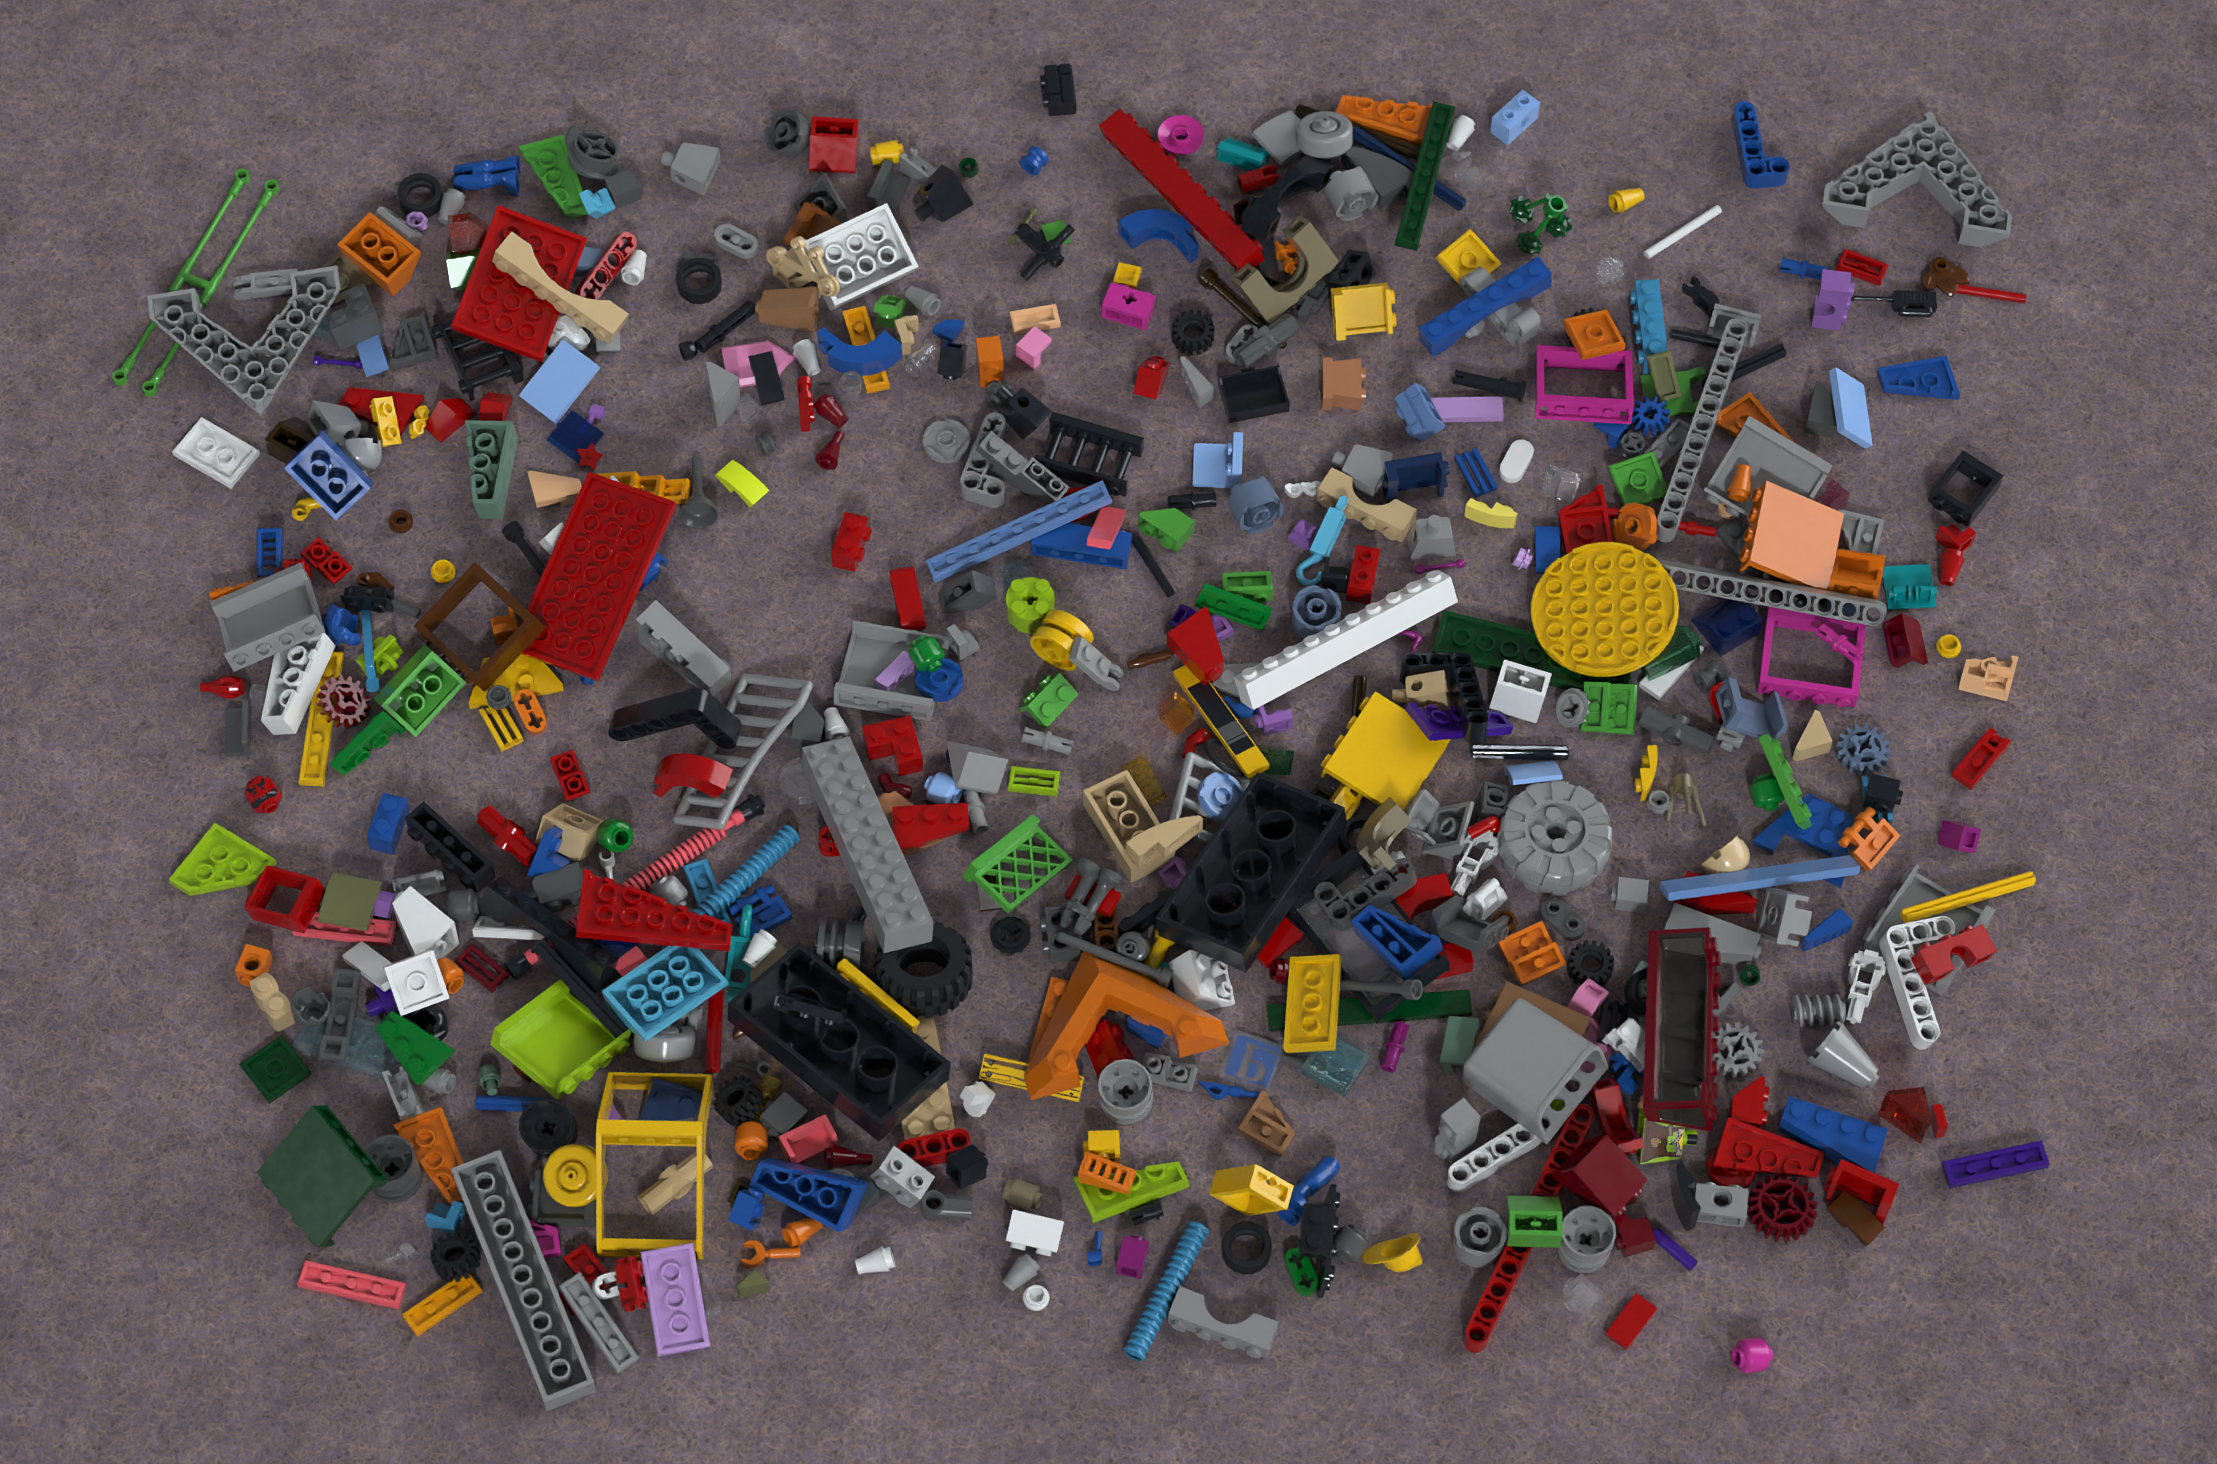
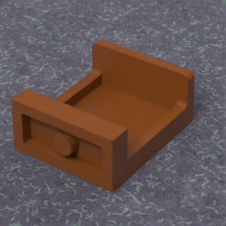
M805 202L783 238L782 243L791 247V240L798 236H802L806 241L843 223L817 205Z

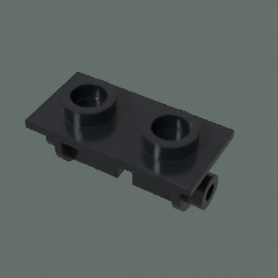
M350 585L349 588H345L344 595L340 596L345 608L354 612L361 610H370L376 613L394 612L389 601L394 599V591L390 590V588L372 587L371 595H368V587Z

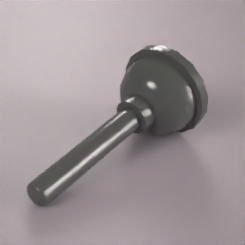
M694 456L692 458L693 494L685 501L679 511V515L684 525L696 529L706 528L714 524L718 518V509L703 494L701 458Z

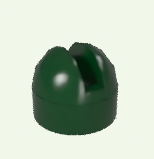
M967 157L959 164V170L964 177L972 178L978 174L979 167L975 159ZM970 165L972 171L970 172L966 168V166Z
M1745 964L1742 966L1739 975L1741 983L1753 986L1759 982L1760 971L1755 964ZM1748 971L1752 972V977H1747Z

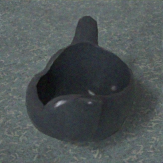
M435 1004L404 1016L420 1026L424 1031L431 1024L433 1026L432 1035L439 1038L440 1041L447 1036V1016Z

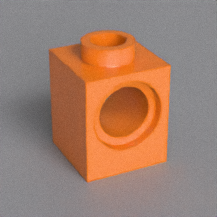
M249 944L245 945L235 968L237 979L241 984L250 987L251 980L265 972H269L273 962L270 950ZM251 966H258V968L255 970H248V968Z

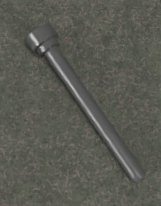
M1058 932L1056 935L1057 941L1151 977L1154 979V982H1157L1158 985L1166 989L1172 978L1174 970L1165 966L1164 968L1158 967L1156 969L1064 932Z
M1340 979V990L1397 993L1410 1000H1418L1423 992L1422 983L1418 979H1407L1402 983Z

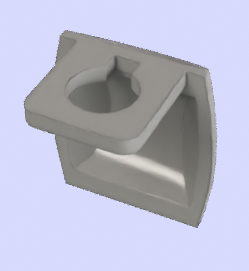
M1423 788L1416 794L1413 800L1409 801L1405 808V814L1412 820L1405 828L1416 839L1434 846L1436 841L1424 831L1433 819L1440 803Z

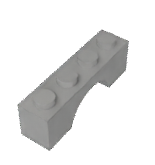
M1180 1286L1168 1314V1323L1174 1329L1181 1332L1186 1330L1194 1332L1197 1337L1206 1341L1211 1339L1219 1341L1222 1346L1234 1350L1239 1348L1246 1351V1354L1253 1358L1268 1357L1278 1331L1279 1323L1256 1313H1253L1248 1319L1237 1324L1219 1322L1207 1311L1204 1295Z

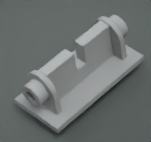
M442 868L392 880L395 896L401 891H405L409 886L423 897L447 892Z

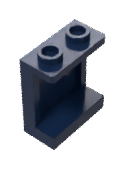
M1442 453L1384 461L1382 490L1386 504L1397 499L1398 491L1435 486L1438 497H1443L1444 488L1448 487L1446 475H1449L1450 472L1448 462L1443 461Z

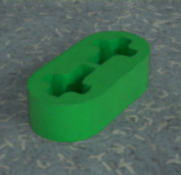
M1291 1248L1285 1254V1268L1296 1292L1301 1296H1311L1317 1290V1275L1309 1257L1298 1256L1299 1248ZM1296 1255L1297 1259L1302 1258L1300 1261L1301 1269H1298L1295 1262L1290 1263L1292 1256ZM1304 1274L1307 1281H1312L1310 1288H1306L1305 1285L1300 1286L1302 1284L1301 1275Z

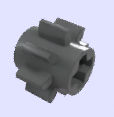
M1005 380L998 381L997 383L992 381L986 388L988 391L986 393V401L997 410L1002 407L1003 403L994 395L996 391L1004 384L1013 393L1015 392L1012 385Z

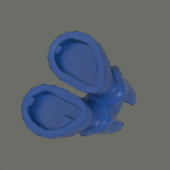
M512 155L496 161L482 160L455 165L453 169L455 175L453 187L458 190L488 189L492 186H504L511 196H519L520 185L518 177H520L521 170L519 156Z
M1325 1157L1311 1171L1304 1174L1293 1188L1288 1209L1277 1211L1279 1217L1291 1226H1296L1301 1221L1303 1204H1309L1305 1198L1313 1196L1335 1177L1340 1168L1338 1161L1333 1157Z

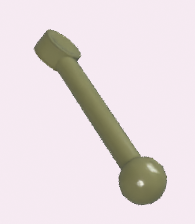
M1036 208L1029 209V215L1024 220V224H1028L1032 217L1038 214ZM1016 234L1010 236L1007 239L1010 246L1016 245L1018 236Z

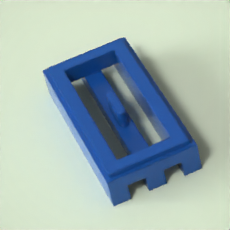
M1477 448L1472 449L1470 453L1468 451L1463 452L1462 456L1459 454L1455 455L1454 461L1474 498L1497 490V484ZM1473 457H1474V459H1475L1477 465L1479 466V468H1480V470H1481V472H1482L1484 478L1486 479V481H1487L1489 487H1487V485H1486V483L1484 482V480H1483V478H1482V476H1481L1479 470L1477 469V467H1476V465H1475V463H1474V461H1473V459H1472ZM1463 461H1467L1470 469L1472 470L1476 480L1478 481L1481 487V490H1478L1475 482L1473 481Z

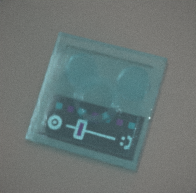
M1336 1038V1050L1313 1051L1302 1066L1300 1074L1346 1097L1368 1065L1371 1056Z

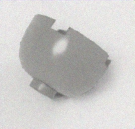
M354 438L345 440V445L339 447L367 476L368 473L373 472L381 463V440L373 443V438Z

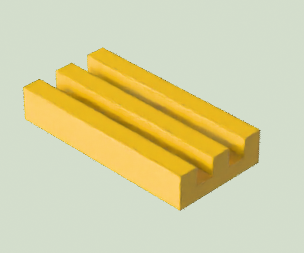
M488 705V708L485 710L484 708L479 709V714L500 751L503 752L524 742L507 709L504 708L500 711L516 737L514 740L503 724L497 710ZM488 714H492L507 743L503 744Z

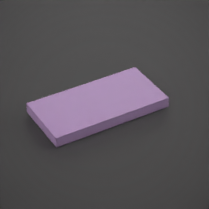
M693 1242L641 1252L658 1357L711 1347Z

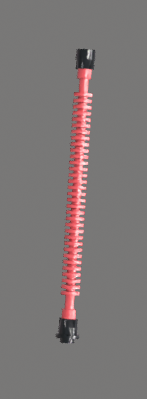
M747 795V799L732 811L724 829H701V832L698 831L696 835H692L691 839L688 838L680 846H676L675 850H670V854L667 852L664 854V857L661 856L659 860H655L654 864L651 863L643 871H639L638 875L635 874L632 878L627 879V882L624 881L622 886H632L647 891L661 876L666 875L668 877V874L671 875L673 870H678L679 867L684 866V863L687 864L689 860H693L694 856L697 857L700 853L705 852V849H709L710 845L713 846L716 842L718 843L721 839H724L726 837L725 831L734 825L737 827L758 815H764L763 809L765 804L758 795ZM578 914L573 916L574 919L572 917L568 919L570 926L576 930ZM547 941V943L554 950H557V948L550 941ZM530 948L524 953L510 958L503 964L511 977L516 980L529 970L533 964L539 961V956L536 952L532 953Z

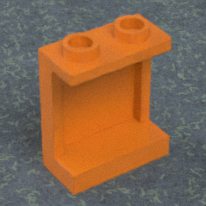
M1837 549L1828 591L1878 600L1885 556Z

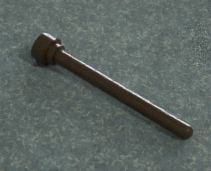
M1211 268L1207 269L1198 280L1200 285L1205 289L1209 288L1217 292L1251 324L1255 325L1258 329L1267 325L1220 283L1218 274ZM1286 341L1282 343L1279 347L1280 349H1284L1287 346Z

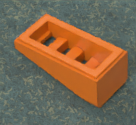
M1088 1152L1085 1153L1078 1172L1079 1183L1127 1195L1130 1193L1137 1174L1136 1170ZM1100 1170L1104 1171L1103 1176L1099 1175ZM1111 1173H1115L1113 1180L1109 1179ZM1121 1175L1126 1176L1123 1184L1119 1183Z

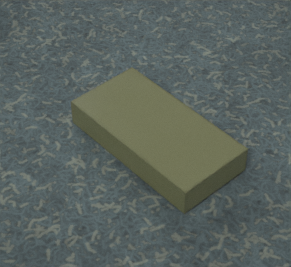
M1666 350L1646 356L1655 395L1658 397L1657 402L1660 403L1681 397L1671 351Z

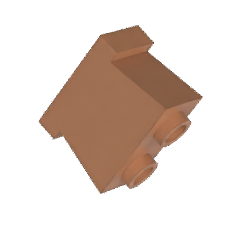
M1323 357L1322 410H1332V406L1360 411L1361 402H1366V388H1361V382L1366 380V367H1361V358L1332 362V357Z

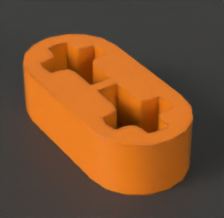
M528 689L519 690L514 696L515 708L528 733L539 735L547 728L545 714L532 691ZM522 696H525L527 699L531 698L529 701L530 710H527L524 704L519 705ZM534 714L537 720H542L539 728H536L534 725L529 726L532 724L530 715Z

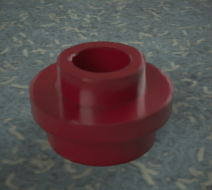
M1283 958L1273 960L1269 969L1270 979L1275 980L1278 984H1283L1289 977V964Z

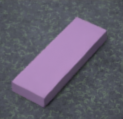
M1502 397L1431 398L1443 422L1503 421L1504 418Z

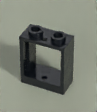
M1962 451L1931 489L1928 502L1935 509L1943 510L1951 515L1957 523H1963L1969 527L1999 489L2004 475L1967 452ZM1957 471L1986 488L1971 508L1943 491Z

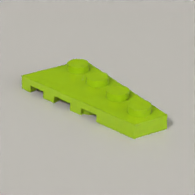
M1180 1162L1146 1166L1145 1169L1136 1170L1137 1174L1129 1195L1079 1183V1176L1073 1177V1181L1092 1222L1095 1223L1188 1188L1189 1181ZM1110 1174L1109 1179L1113 1180L1115 1174ZM1121 1175L1120 1184H1123L1126 1176Z

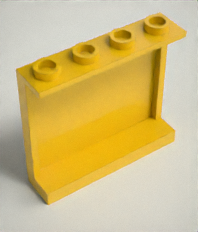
M1375 691L1371 698L1366 696L1361 703L1359 710L1362 712L1358 717L1353 716L1346 726L1349 729L1346 736L1341 734L1333 747L1336 748L1334 754L1328 753L1323 760L1321 766L1324 769L1321 777L1324 778L1326 774L1331 775L1378 806L1390 797L1405 812L1409 801L1413 800L1451 739L1429 741L1406 710Z

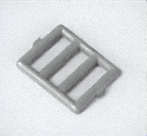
M1188 752L1185 755L1169 821L1180 818L1182 808L1184 807L1221 824V821L1208 816L1198 802L1185 796L1188 785L1198 790V786L1201 783V780L1191 776L1193 765H1197L1212 773L1218 772L1223 774L1226 772L1218 768L1212 761L1195 753ZM1233 776L1238 780L1243 791H1245L1251 781L1244 776ZM1202 829L1201 832L1195 835L1194 840L1203 844L1209 842L1214 834Z

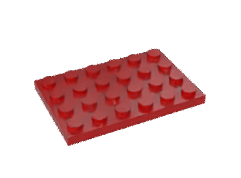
M497 205L451 329L542 362L560 312L547 300L537 297L533 290L527 286L520 285L509 273L500 271L492 262L495 251L511 232L515 233L532 246L534 256L548 277L568 291L588 238Z

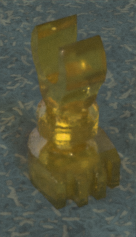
M766 1074L763 1075L759 1084L763 1088V1090L761 1089L763 1105H758L761 1108L760 1112H754L756 1116L754 1119L760 1120L764 1106L773 1099L774 1095L772 1092L778 1094L782 1086V1082L779 1079Z

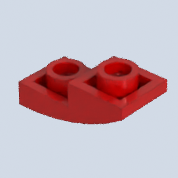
M319 537L301 551L300 554L305 561L334 585L353 569L337 551L333 552Z
M573 750L550 757V763L567 802L590 794L584 774L580 769Z

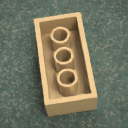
M1128 770L1083 790V805L1130 883L1161 869L1175 858V852L1165 860L1157 853L1142 866L1138 867L1126 855V842L1139 833L1160 824Z

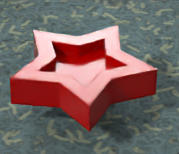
M593 442L586 449H577L581 457L578 467L588 465L596 470L597 461L604 455L595 450Z

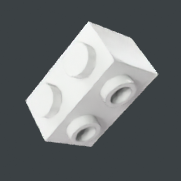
M1013 1210L1006 1241L1011 1242V1248L1025 1251L1026 1246L1036 1248L1035 1253L1051 1257L1052 1252L1057 1253L1064 1221Z

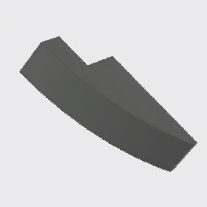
M1351 146L1347 152L1341 155L1340 161L1348 170L1362 167L1378 194L1376 204L1380 209L1403 196L1407 200L1414 174L1410 169L1384 155Z

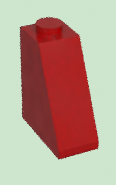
M1203 607L1167 633V646L1205 686L1210 681L1214 682L1222 676L1224 659L1209 610Z

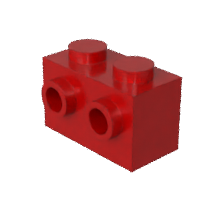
M844 512L831 551L832 567L856 572L858 563L862 562L864 558L865 542H869L872 528L869 527L868 517Z

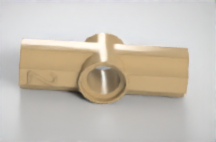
M697 1151L679 1165H671L666 1168L659 1176L658 1181L638 1196V1200L648 1213L655 1214L674 1198L680 1199L691 1190L693 1183L697 1181ZM706 1154L704 1175L713 1168V1164Z

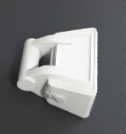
M1495 878L1487 879L1478 890L1467 897L1462 912L1470 917L1472 916L1475 919L1478 918L1484 921L1508 897Z

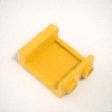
M1387 283L1330 289L1333 335L1337 341L1346 340V335L1386 331L1388 335L1393 334V327H1396L1395 312L1392 313L1391 304H1395L1394 290H1390Z

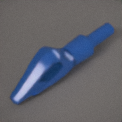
M1198 1081V1084L1216 1100H1221L1226 1095L1237 1098L1245 1096L1256 1099L1259 1095V1092L1243 1090V1087ZM1215 1089L1221 1093L1215 1094L1211 1090Z

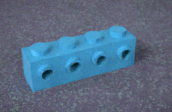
M1659 279L1635 280L1634 289L1629 292L1630 304L1634 305L1632 323L1636 324L1634 340L1635 344L1639 346V350H1637V363L1641 364L1642 375L1650 374L1646 356L1668 350Z

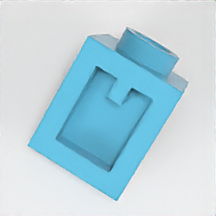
M606 188L595 193L589 190L579 193L587 213L595 219L616 209L612 197Z

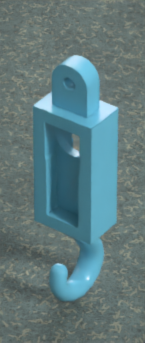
M1344 495L1340 496L1335 508L1329 507L1311 545V556L1297 567L1296 578L1303 586L1317 585L1323 578L1322 571H1319L1316 578L1312 580L1306 579L1303 572L1312 564L1325 561V557H1329L1346 521L1344 511L1349 498Z

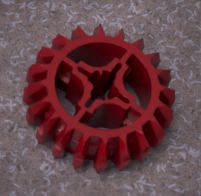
M1778 1173L1775 1175L1774 1180L1767 1176L1764 1183L1761 1181L1757 1182L1756 1188L1751 1190V1197L1748 1198V1206L1750 1207L1747 1209V1215L1752 1216L1750 1218V1225L1758 1224L1756 1227L1757 1233L1765 1231V1239L1769 1238L1771 1234L1774 1236L1775 1243L1778 1242L1780 1237H1783L1784 1242L1787 1243L1790 1240V1236L1797 1241L1800 1234L1805 1236L1808 1233V1228L1811 1229L1813 1227L1814 1219L1817 1217V1211H1815L1817 1202L1812 1201L1814 1199V1192H1807L1808 1184L1799 1185V1178L1793 1182L1790 1181L1789 1174L1785 1176V1179H1781ZM1782 1192V1193H1784V1194H1782V1195H1775V1194H1773V1193ZM1793 1197L1801 1205L1802 1212L1798 1210L1799 1207L1794 1205V1203L1792 1202ZM1787 1201L1784 1211L1781 1210L1779 1215H1777L1780 1206H1783ZM1762 1204L1766 1206L1765 1209L1771 1212L1772 1219L1765 1214ZM1782 1221H1789V1222H1791V1223H1790V1224H1781L1780 1222H1782Z

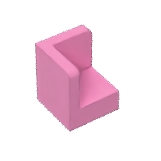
M1034 326L1016 344V357L1035 370L1040 364V354L1052 343V338Z
M1588 978L1578 988L1567 1008L1591 1018L1597 1007L1607 998L1610 992Z

